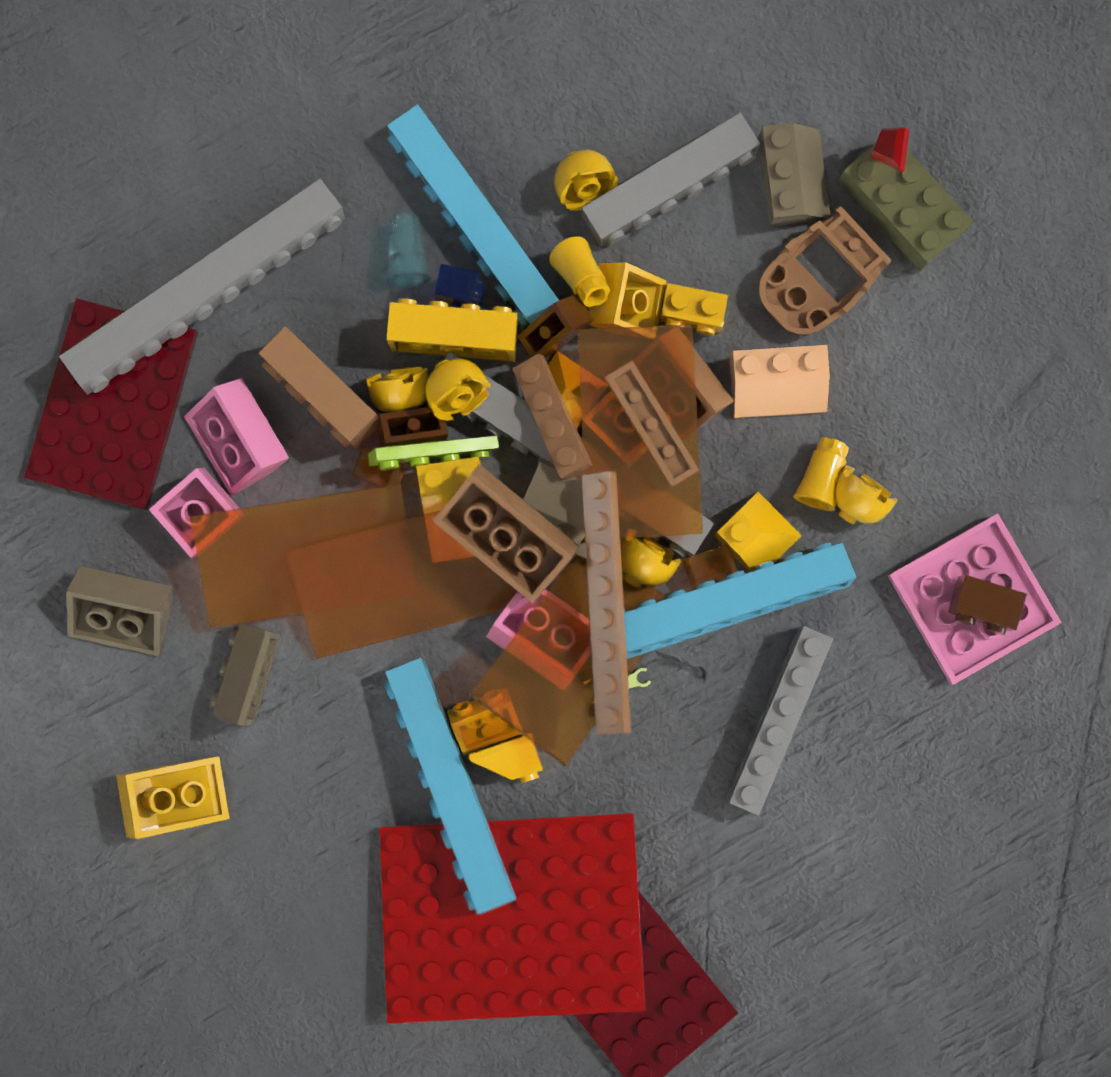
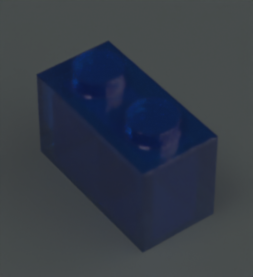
M441 264L434 293L436 301L448 303V307L461 308L462 304H475L482 307L485 289H483L484 282L480 281L478 271Z

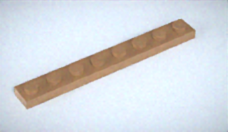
M608 471L582 475L596 735L631 733L616 472Z

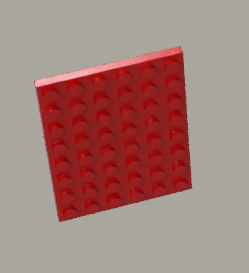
M634 813L487 821L517 900L483 914H477L476 909L470 910L466 902L464 892L468 891L464 878L459 880L455 873L452 861L457 859L453 848L447 849L441 836V831L445 829L443 824L379 827L387 1024L646 1011Z

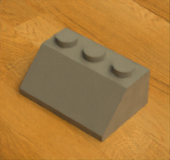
M796 123L762 126L758 141L760 142L759 151L769 227L822 222L831 217L820 130Z
M541 459L523 500L579 545L575 554L586 558L582 476L576 474L567 480H563L560 478L553 463ZM617 492L618 515L620 519L629 497Z
M79 566L66 590L68 637L160 657L172 610V586Z
M240 623L239 628L233 629L229 640V646H233L230 658L224 659L220 669V676L223 677L220 689H215L210 706L214 707L212 715L240 726L255 724L280 641V633L245 623Z

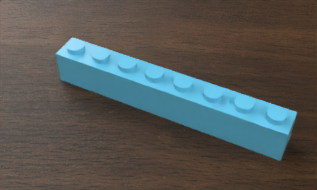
M417 104L387 125L390 134L387 138L388 142L397 154L402 151L408 159L405 165L414 178L420 176L426 184L423 190L432 203L438 201L444 209L440 212L443 219L450 228L456 226L461 236L458 238L466 251L469 253L473 250L477 255L479 261L476 264L484 276L487 278L491 275L495 280L497 286L494 289L502 301L505 303L509 300L515 308L513 312L517 313L520 326L522 328L526 325L529 326L559 299Z
M825 543L816 547L814 552L803 555L802 552H797L787 556L784 562L775 565L773 561L766 562L755 568L756 571L747 574L744 571H738L727 576L725 581L715 583L714 580L706 581L698 585L697 590L687 593L685 590H678L669 594L666 600L656 602L655 599L640 603L637 606L638 609L628 612L624 609L627 659L850 587L857 576L843 543L834 546L831 543Z
M418 658L386 671L388 681L384 682L385 689L390 700L395 698L400 710L395 711L396 718L401 729L407 728L411 739L406 741L409 752L413 759L418 757L422 769L418 770L420 781L424 789L430 788L434 798L429 801L435 818L441 817L445 829L441 831V836L446 848H453L457 860L452 861L458 879L464 878L468 891L464 892V896L470 910L476 909L477 914H483L517 900L425 661L422 658Z

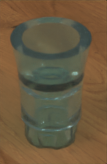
M407 213L393 215L389 219V270L387 282L398 287L425 284L431 280V276L426 262L419 217L416 214Z

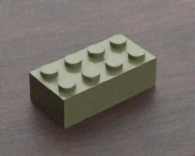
M874 144L843 171L838 182L914 266L921 271L958 239L974 221L908 149L905 171L900 172L871 157L875 147Z

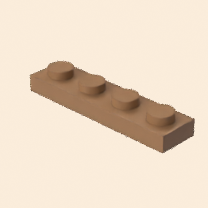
M538 353L514 367V374L560 478L567 480L592 466L544 356Z
M633 360L605 376V381L670 488L699 472L697 465Z

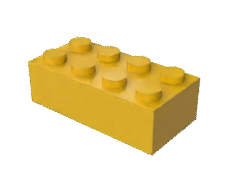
M406 298L398 299V303L390 302L386 340L392 352L448 356L449 353H452L460 358L515 362L518 316L517 313L512 312L511 308L496 306L493 307V311L480 310V306L475 304H462L461 308L448 307V303L441 301H431L429 305H418L416 300Z

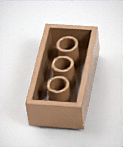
M286 326L259 352V355L265 360L261 366L278 383L282 380L286 381L287 383L283 387L301 405L306 401L309 404L306 409L323 427L329 423L332 426L329 432L345 448L352 445L357 450L377 430L379 420L377 414Z
M480 464L433 520L435 524L532 603L573 558L579 546Z

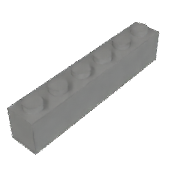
M739 113L582 207L581 216L600 247L607 242L609 245H613L625 237L624 232L632 227H635L636 230L644 227L652 220L650 218L652 215L659 211L662 214L669 212L678 205L677 200L686 195L688 198L697 195L704 189L703 185L712 179L714 182H718L730 174L729 169L737 164L743 167L757 157L756 153L760 142L743 115Z
M806 626L798 627L725 801L757 816L760 815L833 638Z

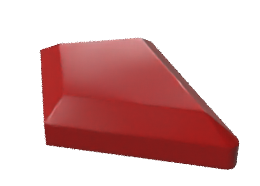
M906 127L882 128L871 157L895 170L904 172L910 130Z

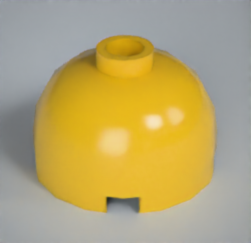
M580 150L569 153L555 170L554 187L562 205L564 203L567 209L571 211H582V207L614 189L618 183V177L608 159L594 150Z
M465 359L444 360L435 366V369L427 379L425 384L426 399L433 414L439 420H454L451 416L452 414L461 412L462 416H465L480 407L489 396L486 389L487 387L491 388V384L480 368L471 361Z
M422 366L390 370L391 373L384 375V378H382L380 372L365 379L371 401L378 410L384 413L417 409L427 400L425 384L429 374L428 369H423Z
M846 465L838 477L835 488L836 505L841 509L839 516L853 525L856 521L872 524L882 520L892 510L898 500L896 498H889L891 493L864 473L860 478L853 475L852 473L855 468Z
M628 529L620 542L622 571L626 574L624 580L637 588H640L642 584L654 587L667 582L681 564V560H672L675 554L658 541L647 535L642 540L635 537L638 531Z

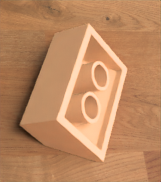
M827 345L733 351L730 355L734 419L827 412L830 380Z

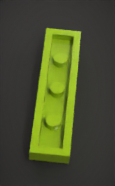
M497 436L383 447L375 448L369 452L368 459L369 466L380 465V470L399 468V463L410 462L411 467L430 464L429 460L441 459V462L460 460V456L471 455V458L479 457L481 460L489 458V453L498 449L499 444Z

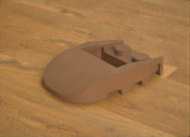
M840 206L836 209L834 215L823 222L818 221L796 239L793 238L785 245V249L763 273L759 284L760 298L767 312L784 329L798 335L813 334L852 309L892 260ZM821 235L863 279L838 303L796 259Z

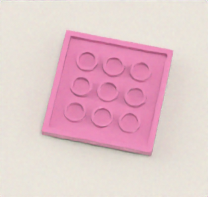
M999 514L991 516L887 575L950 685L956 684L1062 623ZM969 575L1027 593L1017 631H1006L1005 635H1000L987 631V625L975 621V625L972 626L956 621L957 615L948 613L958 576Z

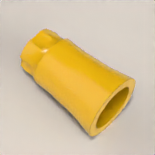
M570 237L560 242L550 254V265L563 277L574 294L579 296L585 306L590 308L603 304L608 299L610 288L592 255L587 240L582 237Z
M827 437L820 438L817 449L813 451L805 475L793 495L794 499L815 509L835 511V488L838 477L845 468L847 462L845 459L849 450L845 443Z

